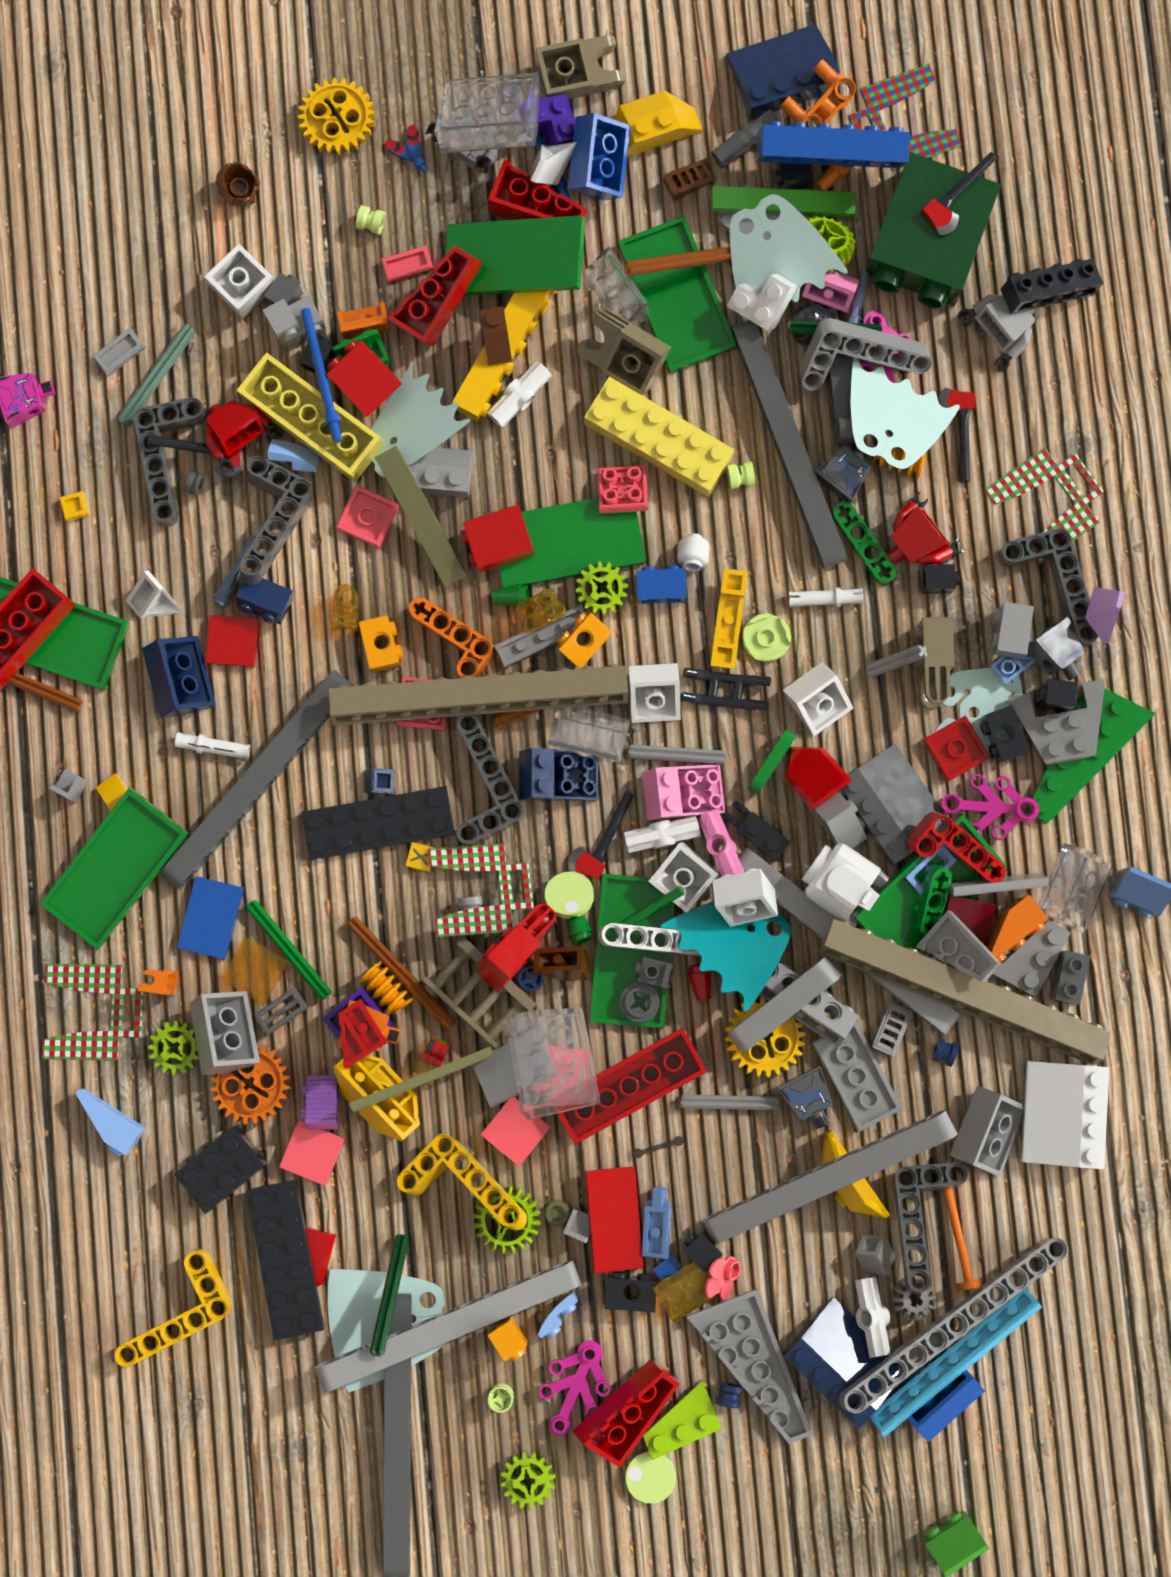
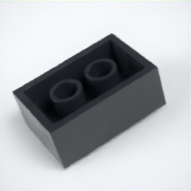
M236 1125L174 1175L206 1214L216 1208L269 1163L241 1127Z

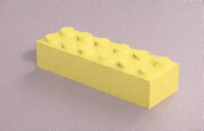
M267 352L237 389V392L244 401L256 406L271 421L354 483L384 445L379 435L333 402L335 412L339 414L341 422L339 428L342 437L341 443L334 444L330 429L325 423L324 415L326 413L321 392Z
M608 377L584 416L585 426L708 498L726 470L727 465L732 460L735 449L611 377Z

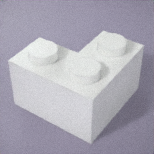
M779 274L770 275L761 292L747 283L738 284L727 307L765 330H772L776 328L798 285Z

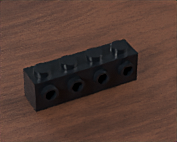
M1093 258L1087 260L1076 259L1065 265L1058 263L1047 269L1041 270V268H1036L1029 273H1014L1007 278V281L1000 290L1012 315L1093 296L1104 283Z

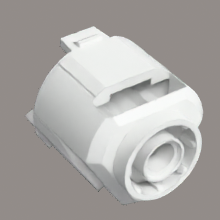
M844 843L837 844L834 849L825 845L801 880L808 884L805 889L806 897L837 919L846 920L851 926L856 927L858 922L852 916L855 913L854 909L859 905L869 911L880 896L870 886L874 884L881 888L888 881L889 877L880 871L881 868Z

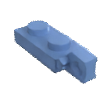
M653 1187L652 1199H648L647 1206H645L642 1257L669 1259L672 1207L671 1201H666L667 1187Z

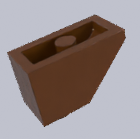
M504 306L479 310L488 366L511 363L512 356Z
M583 946L538 948L534 953L533 973L562 981L589 980L590 956Z

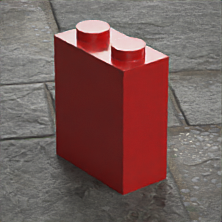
M361 339L357 342L352 340L344 348L346 353L340 359L336 356L326 365L328 368L326 374L368 417L402 383Z
M519 504L463 522L465 530L460 532L464 544H470L472 552L468 553L472 568L477 566L479 573L535 555Z

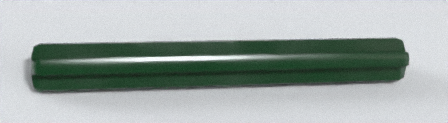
M397 1234L395 1236L370 1347V1353L373 1356L382 1357L385 1353L409 1244L407 1235Z

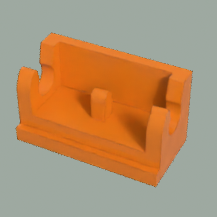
M384 301L379 302L380 305L347 312L337 311L343 339L357 337L366 330L377 329L378 332L390 330Z
M164 969L163 971L145 970L143 972L145 975H152L154 977L152 978L153 983L151 985L147 983L138 984L137 991L175 995L178 971Z

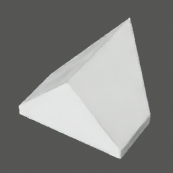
M577 142L552 146L541 145L532 165L531 181L558 185Z
M148 570L144 571L125 600L140 619L143 617L185 613Z

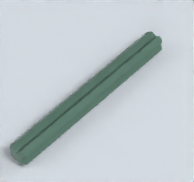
M187 324L182 326L121 411L117 419L122 424L130 426L134 420L135 412L145 405L195 335V330Z

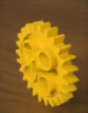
M333 77L332 84H329L324 79L323 87L315 83L316 91L313 92L308 89L309 98L302 97V102L305 106L298 107L301 113L298 115V120L301 123L299 127L301 132H304L305 140L310 139L311 147L318 144L319 152L327 148L328 155H331L332 151L336 150L338 156H340L342 149H345L350 154L351 146L359 150L358 142L366 144L364 135L371 136L372 133L369 128L375 127L374 120L372 119L376 118L375 111L372 110L374 109L373 102H369V94H363L362 86L356 89L355 81H352L348 86L345 78L342 79L340 84L337 83L335 77ZM339 98L346 99L341 104L335 103V101ZM325 100L331 103L336 115L341 117L342 123L349 133L344 132L338 119L332 115L331 109L325 103ZM318 111H326L323 116L315 115ZM352 117L359 118L354 123L348 122V120ZM333 129L338 130L336 135H328L329 131Z
M761 996L759 1003L757 1004L754 1001L746 1012L743 1011L744 1003H742V1012L737 1009L733 1011L737 1018L728 1019V1022L733 1026L726 1027L725 1032L729 1033L766 1004L765 999ZM791 1016L769 1034L771 1037L768 1039V1045L774 1058L769 1057L765 1040H761L753 1046L760 1047L763 1050L764 1056L762 1059H755L751 1055V1049L742 1054L730 1037L724 1039V1042L731 1043V1046L726 1051H734L735 1054L731 1061L739 1059L740 1063L737 1067L739 1069L746 1065V1074L756 1070L757 1078L761 1075V1072H764L766 1078H769L771 1071H773L776 1076H779L780 1068L786 1072L789 1071L788 1062L792 1065L797 1063L793 1056H802V1053L797 1048L805 1046V1043L799 1041V1038L804 1037L806 1033L799 1032L798 1029L804 1024L796 1023L795 1018ZM776 1039H783L786 1042L787 1049L785 1051H778L774 1044Z

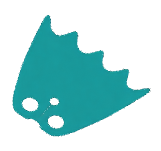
M715 901L688 911V913L685 912L661 925V928H673L680 931L682 936L678 947L679 950H695L700 953L702 958L700 971L713 970L720 973L722 977V993L738 991L742 994L744 998V1012L751 1007L775 971L788 944L791 933L790 924L779 914L775 917L730 927L716 909ZM777 922L781 926V933L778 936L770 935L766 929L768 923ZM747 925H753L755 927L754 932H749L746 928Z

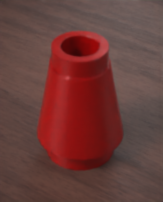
M701 963L688 966L689 972L687 975L696 1000L704 1001L711 999V970L700 971Z

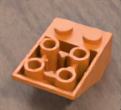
M1030 895L1022 896L1000 913L986 948L1002 962L1006 958L1005 952L1015 951L1026 942L1023 939L1025 936L1035 935L1045 927L1043 922L1048 917Z

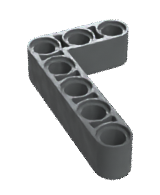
M194 397L143 407L134 414V425L152 514L164 527H171L177 523L178 509L165 447L155 446L152 449H147L148 435L163 437V432L203 423L206 420L207 411L201 401ZM199 407V412L196 415H189L191 408ZM175 412L176 415L172 420H165L168 413ZM147 417H151V423L143 426L142 421ZM161 463V468L157 472H151L154 464ZM166 486V490L162 495H156L158 487ZM170 509L171 513L167 518H160L163 510Z
M254 456L248 460V481L253 486L280 500L240 561L241 579L248 585H256L262 580L311 503V485L306 479L261 456ZM256 469H260L263 472L254 473L253 471ZM277 480L284 481L283 484H275L274 482ZM298 491L305 492L304 495L300 496L295 493ZM286 510L293 511L290 515H286L283 512ZM274 529L281 530L278 534L271 533ZM262 548L269 550L267 553L258 552ZM248 568H255V569H257V570H256L255 572H253V573H249V572H246V571H245V570L248 569Z
M1058 528L1007 542L998 553V560L1005 567H1014L1044 558L1049 559L1065 617L1070 619L1082 647L1091 645L1098 638V635L1085 619L1090 599L1070 533L1065 529ZM1053 537L1061 538L1063 546H1056L1053 543ZM1029 544H1037L1040 548V552H1032L1029 548ZM1007 549L1015 551L1016 559L1008 558L1005 551ZM1060 560H1066L1070 564V569L1064 570L1061 568ZM1066 584H1074L1077 592L1070 593L1066 588ZM1074 606L1082 608L1084 612L1083 617L1074 614ZM1081 629H1085L1090 633V640H1084L1081 637Z
M476 715L459 716L457 719L458 730L497 805L459 825L456 833L457 838L462 844L471 846L520 822L524 816V810ZM466 719L475 721V726L472 730L467 731L462 728V723ZM479 740L486 743L485 750L475 752L473 750L474 743ZM494 762L497 765L496 772L493 774L485 773V764ZM497 785H507V794L504 796L496 795L495 788ZM513 805L519 808L518 816L515 818L506 816V809L509 806ZM491 816L497 819L495 828L487 829L484 827V821L487 817ZM466 828L474 829V838L464 840L462 838L463 830Z
M961 1163L905 1166L898 1169L893 1177L892 1183L905 1286L913 1295L923 1294L931 1284L920 1192L961 1187L968 1178L967 1168ZM957 1170L961 1174V1181H953L949 1176V1171ZM932 1172L936 1176V1183L930 1184L926 1182L924 1173ZM899 1175H908L911 1178V1184L908 1186L902 1185L899 1182ZM904 1199H909L914 1203L913 1211H906L902 1207ZM909 1224L914 1225L918 1230L917 1236L910 1237L907 1235L905 1226ZM910 1250L918 1251L921 1255V1261L917 1263L912 1262L908 1257V1252ZM913 1276L922 1277L924 1280L923 1288H915L912 1285L911 1279Z

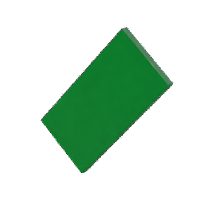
M580 215L448 224L445 255L455 245L483 262L464 296L580 290L585 218Z
M685 216L618 241V247L625 264L627 261L699 251ZM705 265L631 276L654 336L671 346L665 359L670 374L737 349L736 341Z
M599 498L523 511L521 513L535 555L499 566L502 586L505 588L517 584L527 586L581 576L582 570L587 573L590 571L589 564L597 568L599 561H601L602 567H606L608 562H610L612 570L617 567L625 568L646 564L637 511L600 514Z
M0 577V604L17 586V582ZM75 603L76 606L25 663L105 691L130 622Z
M128 788L40 905L95 949L99 950L189 833L133 788Z
M958 813L952 819L1002 862L1006 869L1008 868L963 814ZM959 835L953 838V845L958 842ZM976 850L971 853V860L975 858ZM916 854L877 891L880 896L869 911L860 907L852 916L864 929L872 931L873 935L892 939L899 946L914 948L920 952L921 949L916 946L925 935L916 929L915 920L921 895L905 878L925 858ZM936 854L927 864L941 865L944 861ZM952 854L957 861L948 869L952 874L951 882L983 879ZM985 864V865H984V867H986V868H988L990 871H992V869L990 868V865H988V864ZM926 866L915 875L921 884L925 881L927 872L924 869ZM980 894L965 895L961 897L976 899ZM933 895L929 899V906H934L937 903L938 895ZM931 921L929 923H925L924 927L930 925Z
M603 874L598 932L604 925L611 923L620 924L622 920L654 902L664 894L649 882L651 879L649 877ZM669 903L635 924V926L661 928L663 923L673 919L675 903ZM608 928L605 932V937L608 941L614 942L617 937L615 930ZM632 931L630 940L633 944L637 945L641 941V936L637 931ZM597 933L590 1022L664 1028L667 988L651 985L658 993L660 1005L656 1015L645 1022H634L628 1019L621 1010L620 997L626 987L639 982V976H635L638 961L643 962V957L670 963V953L607 947L600 943ZM660 933L656 934L654 938L655 944L658 947H663L665 937ZM652 967L648 973L651 977H654L657 974V970L655 967ZM633 993L635 1003L630 1008L640 1007L646 1012L644 1003L649 996L640 998Z

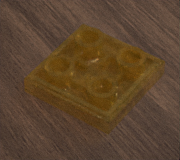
M245 937L221 980L240 991H247L250 997L265 1004L289 961L249 937Z
M696 1261L683 1267L671 1277L663 1279L652 1288L673 1323L716 1297V1295L711 1298L706 1297L705 1285L707 1280Z

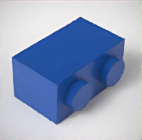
M670 565L661 570H656L654 566L641 567V570H636L637 604L686 602V569H680L678 565Z

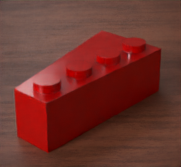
M504 159L488 198L489 214L506 220L582 215L585 218L586 226V208L561 193L557 194L547 184L531 181L529 173L522 169L518 170L512 166L511 162Z
M454 245L437 263L433 271L425 279L423 278L418 283V287L409 296H406L400 302L401 305L386 318L422 342L434 346L483 262Z
M650 1359L572 1432L584 1446L620 1468L680 1383L668 1370Z

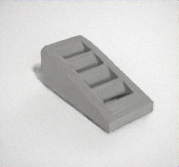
M890 1001L870 1047L895 1057L913 1011ZM892 1010L904 1015V1019L901 1020L890 1015ZM888 1019L900 1024V1028L897 1029L888 1025ZM884 1029L896 1033V1037L893 1038L883 1033ZM883 1038L885 1040L892 1042L893 1044L891 1047H889L883 1043H880V1039Z

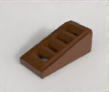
M706 159L663 175V182L673 201L716 181V177ZM702 167L707 175L704 179L699 171ZM692 172H695L698 181H694L691 175ZM684 176L687 177L690 184L686 185L683 179ZM678 180L682 187L678 188L675 181Z

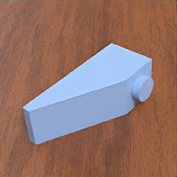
M78 1089L76 1095L102 1140L110 1145L108 1149L118 1156L130 1154L146 1130V1127L86 1089Z

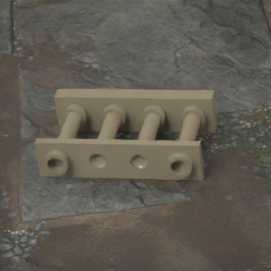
M463 936L456 943L461 947L458 950L459 954L434 981L425 977L423 979L426 983L424 989L434 998L438 994L481 1035L478 1039L486 1047L493 1046L497 1048L500 1044L495 1038L520 1011L523 1012L527 1009L531 1012L537 1004L510 980L499 993L493 989L470 1015L458 1006L460 1002L482 978L475 972L452 998L446 995L440 988L466 960L469 961L473 958L478 963L484 956ZM509 992L515 998L512 1001L514 1004L486 1032L476 1022L502 994L505 995Z

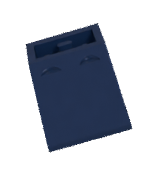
M529 748L519 751V800L598 801V752Z

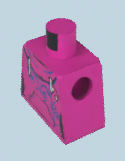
M32 373L0 377V406L4 420L11 428L45 412L46 407L43 398L55 395L51 381L38 384L37 379Z

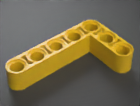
M443 1133L436 1136L397 1178V1186L401 1191L410 1196H419L449 1167L503 1226L517 1231L522 1229L527 1222V1215L524 1210L466 1148L448 1134ZM451 1142L450 1149L447 1152H443L445 1143ZM463 1159H467L466 1167L460 1170V1162ZM429 1160H433L432 1168L426 1171V1163ZM483 1176V1184L476 1188L475 1182L477 1178ZM415 1177V1185L408 1189L409 1180ZM500 1194V1201L496 1205H492L493 1196ZM516 1211V1220L513 1223H509L508 1217L510 1213Z
M196 1249L186 1255L184 1259L185 1270L201 1304L120 1345L115 1351V1360L120 1366H132L216 1323L231 1312L233 1307L232 1300L211 1256L206 1250ZM194 1255L202 1258L203 1265L201 1268H197L192 1264ZM204 1278H210L213 1281L214 1288L212 1291H208L203 1287ZM215 1301H221L224 1304V1313H217L214 1310ZM195 1312L201 1315V1325H196L192 1322V1313ZM170 1324L178 1326L180 1332L177 1337L169 1333ZM147 1336H152L156 1339L157 1345L155 1348H150L147 1345ZM126 1347L134 1352L132 1360L124 1356L123 1352Z

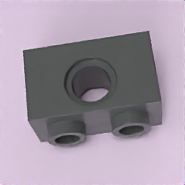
M1067 950L1060 952L1050 1000L1070 1005H1081L1090 961L1089 955Z

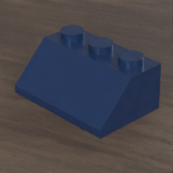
M198 636L157 639L142 648L160 718L182 716L216 706Z

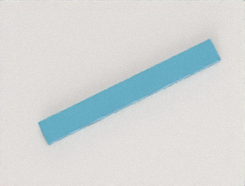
M1025 1288L985 1318L878 1407L870 1419L884 1437L887 1436L1041 1309L1040 1303Z

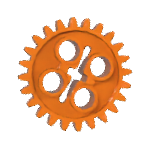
M258 1043L256 1044L260 1063L254 1065L250 1073L245 1072L244 1068L237 1071L246 1079H255L253 1084L268 1093V1098L264 1097L255 1088H247L249 1086L248 1082L236 1076L233 1071L210 1078V1081L216 1083V1086L210 1088V1091L218 1093L212 1100L221 1101L222 1103L217 1109L222 1110L226 1108L225 1117H230L234 1114V1122H238L241 1117H243V1124H248L250 1118H252L254 1124L259 1123V1117L263 1121H268L267 1113L276 1116L275 1107L284 1108V1105L280 1102L281 1099H289V1096L284 1094L285 1090L292 1089L291 1086L285 1084V1081L292 1079V1076L284 1075L289 1066L281 1067L280 1064L284 1058L275 1059L276 1050L268 1054V1046L264 1045L259 1051ZM266 1074H271L274 1079L273 1085L269 1088L263 1084V1078ZM233 1079L239 1084V1089L236 1093H231L228 1088L230 1081ZM252 1094H255L259 1100L255 1108H251L248 1104V1098Z

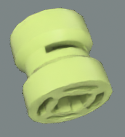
M361 205L356 217L355 227L359 230L368 228L373 234L380 235L384 227L386 213L381 210L371 211L370 207Z
M751 461L744 462L740 466L735 464L727 465L730 489L738 488L740 485H746L747 487L755 486V475Z
M498 1383L491 1388L488 1404L493 1411L502 1413L509 1410L514 1399L512 1388L505 1383Z

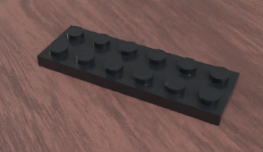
M447 786L301 812L310 861L455 835Z
M297 1179L247 1189L246 1193L274 1341L325 1330Z

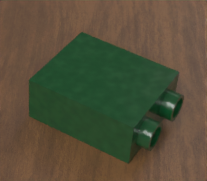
M909 152V162L904 165L866 268V272H869L870 276L873 277L872 284L876 288L889 293H898L901 287L919 294L918 301L933 309H944L946 303L955 306L964 288L1001 184L979 176L948 208L959 215V221L954 231L944 236H938L930 221L922 213V210L933 199L939 200L946 196L968 172Z

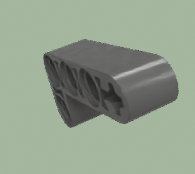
M840 353L836 354L828 372L836 446L856 444L851 419L853 357Z

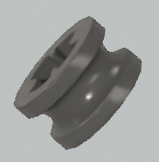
M191 471L186 480L185 491L188 493L193 491L198 496L203 488L204 475H196L194 471Z

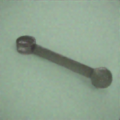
M676 1136L672 1141L642 1150L637 1148L634 1150L633 1155L635 1158H641L643 1154L673 1145L681 1146L684 1143V1139L681 1136Z

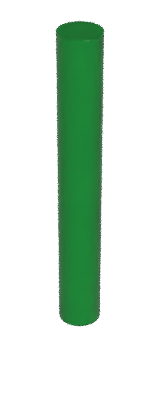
M681 886L676 887L622 920L620 924H637L685 894L684 889Z

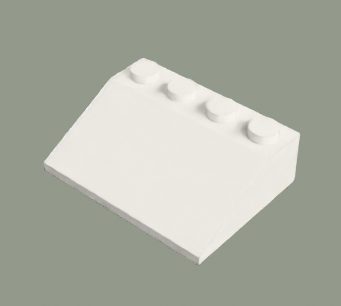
M1027 1061L1021 1162L1104 1169L1109 1067Z

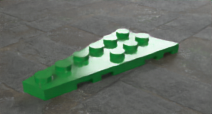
M1104 688L1096 756L1047 765L1032 796V799L1039 806V813L1036 819L1046 824L1049 823L1156 713ZM1083 692L1074 710L1086 708ZM1027 806L1024 813L1030 814L1031 809Z

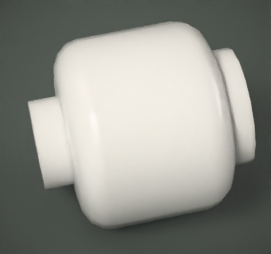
M689 534L680 540L677 560L683 569L696 572L708 564L709 542L699 534Z

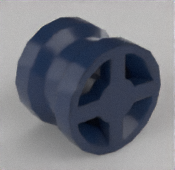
M528 966L520 971L518 981L523 989L535 991L542 986L544 977L534 974L533 966Z
M939 1037L931 1060L934 1062L942 1061L946 1066L952 1067L958 1053L959 1044L955 1042L947 1043L945 1039Z
M718 1382L719 1395L715 1398V1404L739 1409L740 1401L738 1399L739 1395L743 1392V1387L733 1383Z

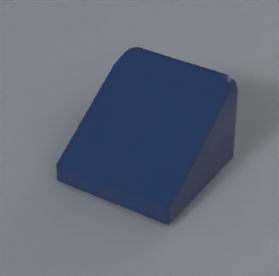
M381 768L366 769L364 793L394 794L395 770Z

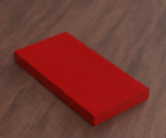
M635 1166L584 1171L593 1273L644 1268Z

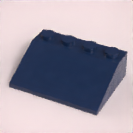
M816 24L726 53L749 120L759 117L768 109L773 112L781 110V104L789 96L797 104L822 96L828 89V85L813 71L822 59L837 74L840 73L835 58Z
M834 1297L782 1351L783 1356L858 1429L872 1416L890 1393V1391L860 1413H851L841 1407L839 1403L841 1392L889 1355L869 1357L865 1331L858 1326L856 1318ZM895 1362L889 1366V1374L892 1377L898 1374L899 1367ZM872 1378L868 1383V1388L871 1392H875L879 1387V1383L876 1378ZM855 1393L851 1394L847 1400L851 1408L858 1404V1396Z

